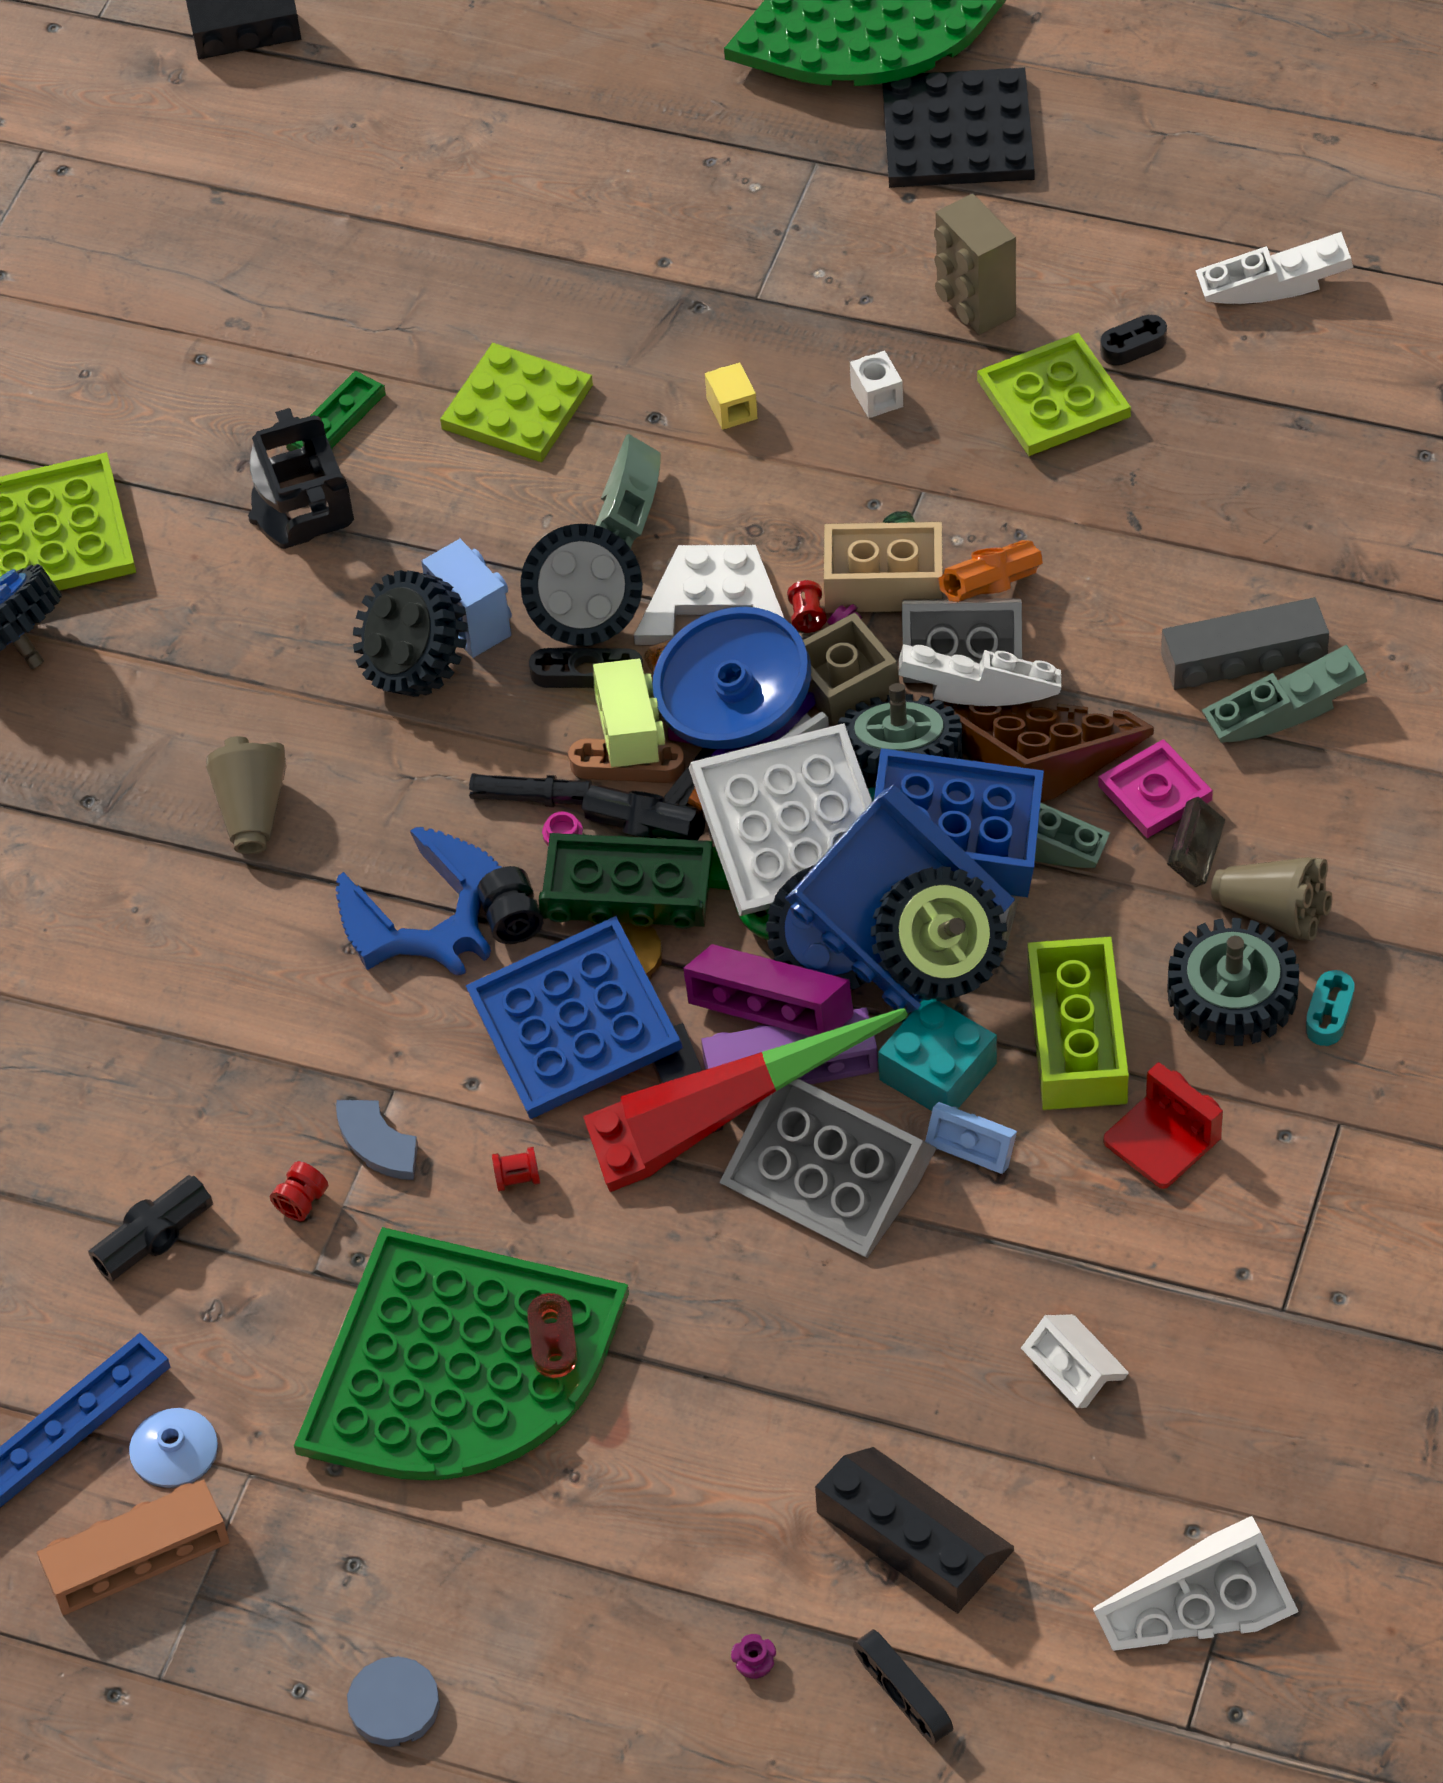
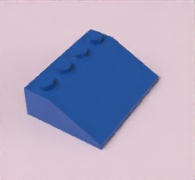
M881 748L874 800L884 789L894 784L1010 895L1028 898L1035 863L1044 771Z

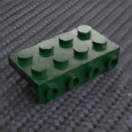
M550 833L543 890L539 893L538 899L543 919H550L560 923L568 922L569 920H579L599 924L616 916L620 923H631L639 927H647L652 924L672 925L680 929H688L693 926L705 927L713 843L712 841Z

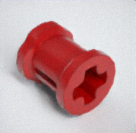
M804 580L796 582L789 587L787 597L794 609V614L791 616L794 628L804 633L820 630L827 622L826 612L820 606L822 598L821 586L814 581ZM802 592L805 593L806 599H803V597L801 596ZM808 614H811L812 621H809Z
M528 1147L525 1153L500 1157L498 1153L492 1154L498 1192L505 1191L506 1186L525 1182H532L534 1185L540 1184L534 1147Z

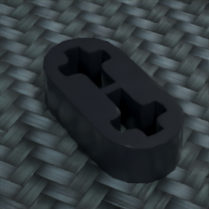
M1148 314L1105 331L1100 340L1101 358L1111 365H1123L1162 349L1167 340V324L1161 317Z

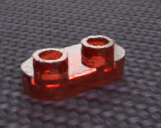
M555 1293L542 1294L530 1303L527 1311L533 1362L537 1371L542 1375L558 1378L570 1373L577 1363L572 1311L569 1302L563 1296ZM549 1318L557 1319L555 1323H544ZM556 1355L562 1357V1359L557 1361L549 1360V1358Z

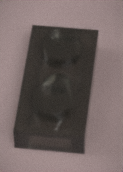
M1200 797L1186 802L1167 862L1168 866L1193 887L1207 883L1226 821Z

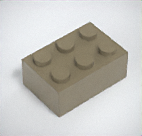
M973 193L936 211V229L934 230L936 256L934 261L937 267L935 289L939 298L943 302H948L957 311L960 320L966 325L969 324L979 335L1015 317L1016 237Z

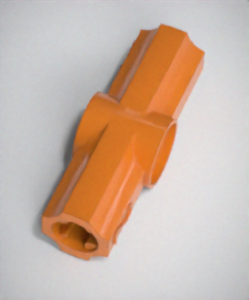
M1021 540L1002 548L994 547L974 551L971 553L972 559L945 568L944 574L939 577L940 591L948 597L949 601L954 602L964 601L979 594H995L1007 591L1011 588V582L1037 572L1039 565L1043 564L1042 553L1034 546L1033 541Z

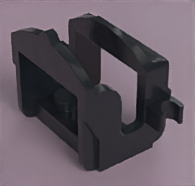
M290 408L275 412L278 422L273 427L256 432L252 437L253 447L250 455V473L254 486L251 493L252 510L248 514L249 522L253 525H258L260 531L282 549L309 542L316 536L344 529L354 521L349 487L345 476L340 472L326 437L322 419L315 415L301 419L293 417ZM298 441L303 442L302 448L271 458L268 457L266 452L267 450ZM313 474V477L316 478L282 489L279 483ZM306 506L310 507V513L297 516L288 521L286 512Z

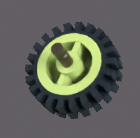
M942 866L937 869L931 867L915 872L891 887L892 889L881 898V907L875 909L873 918L877 919L876 925L871 927V936H876V944L872 945L874 955L879 953L882 960L877 964L884 970H887L891 974V978L902 985L910 995H919L918 999L944 1001L972 992L994 975L991 973L992 970L999 967L1002 961L999 955L1000 952L1006 950L1007 941L1002 940V934L1007 932V922L1001 923L999 915L1003 914L1004 911L1001 905H994L992 899L996 895L991 889L985 891L981 887L984 882L978 877L970 879L967 877V871L961 869L951 871V867Z

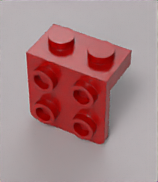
M1158 1062L1147 1072L1146 1096L1104 1134L1103 1143L1105 1147L1154 1185L1165 1189L1171 1186L1221 1140L1223 1110L1212 1097L1202 1095L1191 1087L1179 1072L1170 1071Z

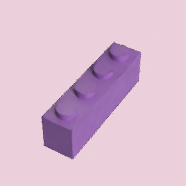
M867 1007L854 1009V1016L843 1026L869 1019ZM764 1024L754 1029L733 1033L722 1032L712 1037L701 1038L705 1070L811 1036ZM874 1036L835 1056L798 1079L811 1085L878 1072L877 1045Z

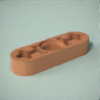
M580 739L574 742L568 751L570 770L575 776L582 779L670 783L678 780L685 771L683 750L677 744L665 742V745L658 746L659 762L649 763L648 766L637 764L611 768L610 761L609 764H604L605 756H608L605 739ZM585 756H592L590 757L589 762H582L585 759ZM665 759H670L669 765H662Z

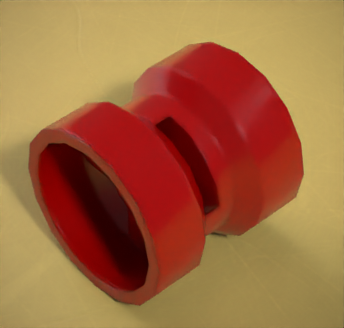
M297 1161L294 1162L286 1173L287 1180L285 1183L278 1184L269 1197L279 1212L292 1220L300 1222L304 1221L311 1212L313 1200L320 1199L328 1189L329 1184L324 1175L316 1168L305 1162Z

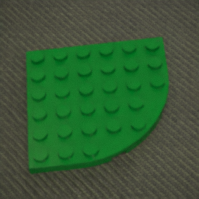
M764 0L724 47L725 60L785 78L819 85L832 86L833 80H854V86L897 81L935 68V61L947 55L952 58L958 55L978 37L1006 0Z
M382 1227L295 1441L294 1449L296 1455L377 1475L424 1481L470 1476L516 1460L553 1436L584 1403L594 1387L605 1362L629 1296L628 1284Z

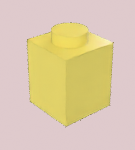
M740 362L705 373L707 401L722 430L758 419L756 393Z

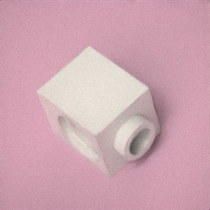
M885 351L864 356L850 362L851 389L868 418L903 407V382Z

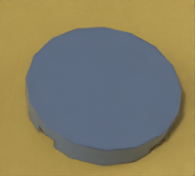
M399 1656L381 1658L365 1666L353 1679L347 1694L348 1713L357 1732L369 1742L386 1747L400 1746V1742H406L410 1739L413 1742L423 1737L435 1723L440 1709L437 1683L430 1671L416 1660Z

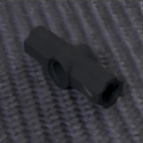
M596 784L590 785L582 802L585 819L623 828L622 832L645 838L661 837L665 839L699 840L700 836L704 833L706 820L703 817V810L667 802L665 797L642 791L626 792Z
M186 1176L152 1202L145 1199L132 1206L123 1219V1225L88 1251L90 1259L107 1280L114 1281L149 1253L152 1256H158L168 1251L177 1241L179 1230L213 1205L211 1195L195 1176Z

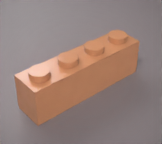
M203 1479L193 1484H183L173 1490L172 1493L152 1502L139 1503L129 1512L113 1519L100 1520L91 1525L89 1529L74 1536L56 1539L48 1544L46 1548L37 1551V1555L62 1615L65 1616L227 1545L230 1541L221 1514Z

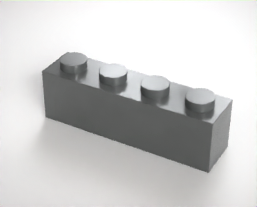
M1316 597L1164 628L1162 629L1161 656L1174 690L1198 687L1202 684L1219 680L1236 679L1243 675L1262 671H1274L1282 667L1301 663H1312L1328 654L1329 630Z

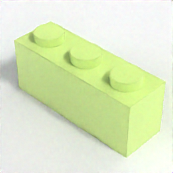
M640 658L593 664L595 698L611 768L659 762L658 746L665 745L663 723L659 721L657 698L653 697L651 674L643 673Z

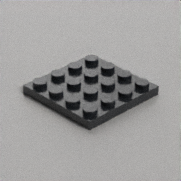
M1025 67L920 73L901 80L882 83L889 188L1035 180Z

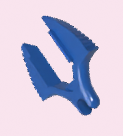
M415 827L410 830L422 856L459 894L456 913L430 930L401 928L397 931L391 920L360 886H356L344 872L338 875L336 883L339 886H336V892L338 893L336 898L339 901L338 908L342 916L341 921L344 923L342 924L345 929L344 932L366 970L401 954L435 959L454 975H462L466 973V970L458 957L459 954L470 951L476 953L484 961L489 958L491 947L478 927L481 901L477 886L486 874L495 869L502 868V866H498V862L494 861L492 856H488L486 851L482 852L481 848H475L473 844L468 845L464 840L461 842L457 837L454 839L452 835L448 834L446 836L444 832L439 830L437 833L434 832V829L430 828L428 831H425L424 827Z

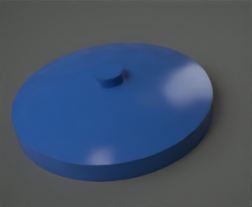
M725 608L708 613L692 621L669 641L655 666L652 684L654 698H657V708L666 725L683 740L693 745L710 749L743 747L772 735L795 715L809 689L811 661L802 637L785 618L761 608Z

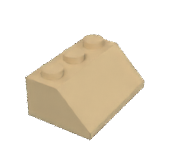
M942 522L824 524V596L826 613H834L841 605L848 608L852 604L858 607L856 612L902 611L903 600L943 599V592L940 591L939 577L943 575Z

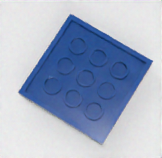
M616 916L465 985L530 1120L683 1049L678 1034Z

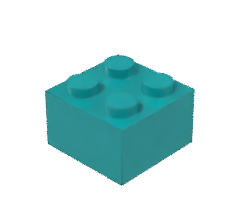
M936 999L922 1000L918 1010L913 1011L878 1051L879 1080L931 1111L938 1102L951 1107L955 1106L958 1109L997 1064V1034L940 1001H936Z

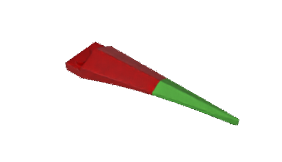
M897 1009L620 1096V1102L583 1116L609 1191L613 1192L652 1176L709 1134L774 1092L844 1051L904 1020L908 1015L906 1009Z

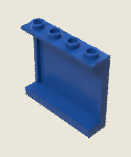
M894 784L884 789L785 898L792 904L790 910L798 920L806 925L812 923L823 934L820 938L830 950L836 954L842 952L853 962L851 968L857 976L867 983L873 981L884 992L882 998L894 1010L906 1009L907 1013L918 1010L921 1006L919 1002L922 999H918L919 995L917 994L910 995L902 985L892 979L891 974L877 964L882 960L879 953L874 955L872 945L876 944V936H871V927L876 925L877 919L873 918L875 909L881 907L882 902L880 900L884 894L892 889L891 887L898 881L926 868L933 867V869L944 866L951 867V871L959 869L967 871V877L970 879L978 877L984 883L981 887L985 891L989 889L993 891L996 895L992 899L994 905H1001L1004 912L1015 901L1005 889Z

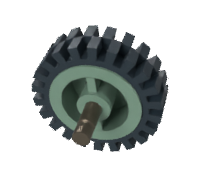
M901 683L889 686L887 702H882L879 697L870 699V706L862 701L856 704V711L848 709L845 712V717H840L838 725L845 724L867 788L876 784L881 748L963 759L962 723L959 715H954V709L950 706L944 708V702L939 700L930 704V697L921 696L918 701H913V694H906L905 685Z
M1223 918L1214 920L1212 932L1206 923L1197 926V937L1189 931L1183 936V944L1178 942L1174 947L1173 956H1170L1168 966V1002L1170 1007H1174L1173 1015L1178 1021L1184 1018V1028L1191 1033L1197 1026L1199 1027L1198 1038L1207 1041L1211 1032L1216 1033L1215 1044L1225 1045L1226 1035L1234 1036V1046H1243L1244 1035L1249 1034L1252 1044L1261 1042L1262 1030L1270 1038L1277 1033V1024L1283 1028L1289 1021V1014L1293 1015L1296 1008V1000L1298 999L1300 972L1299 964H1296V954L1293 949L1287 951L1288 942L1283 937L1275 941V930L1267 927L1262 935H1260L1259 922L1251 920L1248 930L1241 929L1242 918H1232V928H1225Z

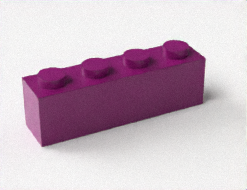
M711 944L683 968L688 1004L807 1036H815L840 1028L854 1016L849 979Z

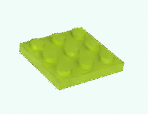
M1079 332L977 371L978 383L1028 456L1131 417V406Z
M492 342L440 418L441 429L542 463L592 388V375Z

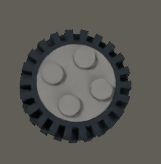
M570 524L551 531L532 548L524 562L520 588L523 604L529 617L543 633L558 642L560 641L568 645L589 646L609 640L624 630L631 622L641 601L643 582L640 565L635 554L618 535L597 525Z

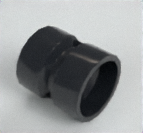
M515 866L498 868L486 874L479 881L477 886L478 895L482 907L487 913V921L493 938L503 944H517L534 937L541 930L544 924L543 916L537 900L533 899L534 892L528 874L522 868Z

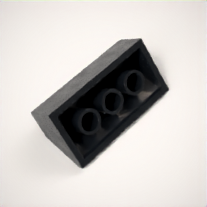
M875 1447L844 1455L815 1486L816 1506L819 1515L957 1614L1014 1551L1012 1544Z

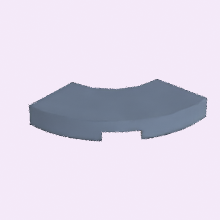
M337 1100L338 1124L341 1135L349 1150L351 1149L359 1158L366 1162L367 1167L376 1172L393 1178L414 1180L418 1150L417 1136L401 1134L389 1127L381 1116L378 1100Z

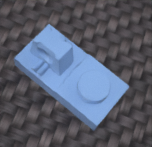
M938 1102L932 1109L925 1142L933 1145L936 1149L1003 1174L1009 1167L1017 1131L980 1116L977 1117L973 1113L970 1114L959 1110L955 1106L951 1107Z

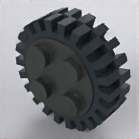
M402 570L394 571V576L387 574L382 577L383 584L375 583L370 588L376 597L365 595L362 603L368 607L367 612L358 610L355 618L363 621L362 628H353V636L361 637L362 642L353 644L354 653L363 654L356 662L358 668L366 669L362 675L366 680L373 681L371 685L376 688L412 697H419L420 694L429 695L432 693V688L440 689L444 686L441 677L450 679L455 673L448 665L450 663L459 665L462 657L455 654V650L457 647L464 649L466 647L467 640L458 638L459 632L468 631V623L458 621V618L466 615L465 607L456 605L462 599L458 593L452 592L454 587L448 582H444L443 579L409 570L407 572Z

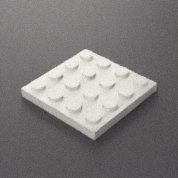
M844 723L693 761L689 766V771L739 916L769 909L775 899V895L786 881L801 870L815 865L872 803Z

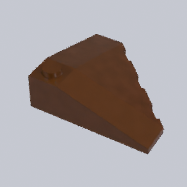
M941 701L944 702V708L950 706L954 709V715H959L962 723V747L973 761L1044 771L1041 802L1058 797L1154 734V727L1128 711L1114 710L1113 717L1098 713L1088 714V707L1059 703L1057 704V710H1052L1046 707H1032V702L1004 706H974Z

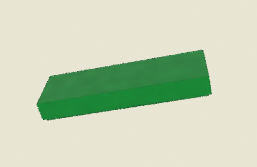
M355 370L310 415L319 416L322 419L331 449L386 395L385 385ZM298 441L288 444L286 448L289 451L300 449L303 447V442Z

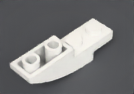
M1342 232L1271 256L1266 246L1198 269L1196 274L1206 302L1248 304L1290 298L1320 290L1319 279L1351 269L1353 264Z
M903 644L899 656L898 675L933 684V699L974 706H1004L1042 700L1058 695L1061 690V669H1057L1045 661L1029 662L1018 659L1015 655L1006 651H996L994 653L984 650L979 664L963 655L948 656L936 653L932 648L924 645L912 647Z

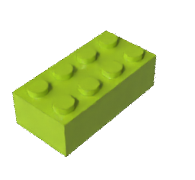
M1098 937L1027 943V973L1043 1110L1128 1104L1129 1074L1112 938Z

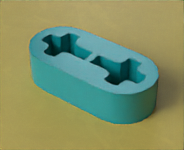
M1331 970L1319 977L1307 1012V1037L1313 1043L1320 1046L1333 1045L1341 1039L1353 1004L1355 983L1352 977L1343 971ZM1333 987L1341 989L1337 994L1336 1001L1329 1000V992L1333 990ZM1325 1015L1331 1016V1024L1327 1026V1029L1319 1027Z

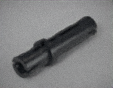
M472 773L469 790L473 792H470L469 796L470 799L544 803L546 807H554L555 804L582 805L583 797L588 792L590 785H592V781L557 779L556 775H547V778H526Z

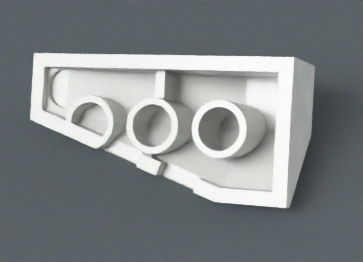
M1252 1516L1208 1536L1093 1608L1113 1651L1167 1644L1170 1640L1197 1636L1198 1639L1212 1638L1214 1634L1240 1631L1241 1634L1257 1632L1298 1612L1263 1535Z

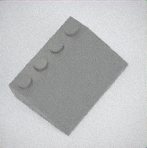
M796 1079L759 1102L719 1183L868 1258L919 1185L936 1147L815 1086Z

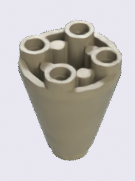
M230 737L224 741V747L218 748L207 756L206 768L230 841L234 844V850L241 854H257L266 850V842L271 837L287 767L285 747L277 742L266 744L249 743L246 737Z
M1314 857L1230 866L1226 870L1218 869L1213 877L1211 886L1212 899L1215 902H1221L1223 907L1290 937L1307 941L1315 939L1321 915H1329L1333 900L1332 893L1326 891L1327 860Z

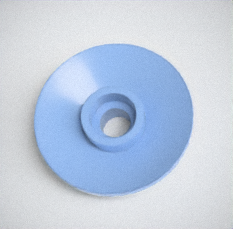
M184 1408L166 1409L149 1416L137 1427L129 1446L130 1460L136 1473L149 1484L162 1488H177L183 1484L193 1483L200 1479L211 1468L218 1451L217 1436L211 1423L201 1414ZM170 1438H178L177 1441L172 1444L164 1443L166 1440Z

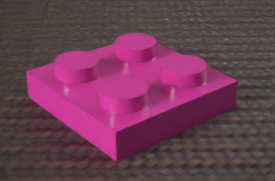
M1164 739L1098 776L1099 788L1146 838L1151 837L1212 801L1213 790Z

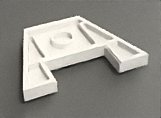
M678 545L634 634L635 645H667L675 634L676 615H706L731 607H755L771 611L784 618L756 545Z

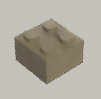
M856 613L803 640L811 661V681L808 691L814 694L816 702L814 706L819 712H823L828 716V722L831 726L838 725L840 717H845V712L848 709L856 711V704L862 701L870 706V699L879 697L884 702L887 700V695H889V686L900 683L897 661Z

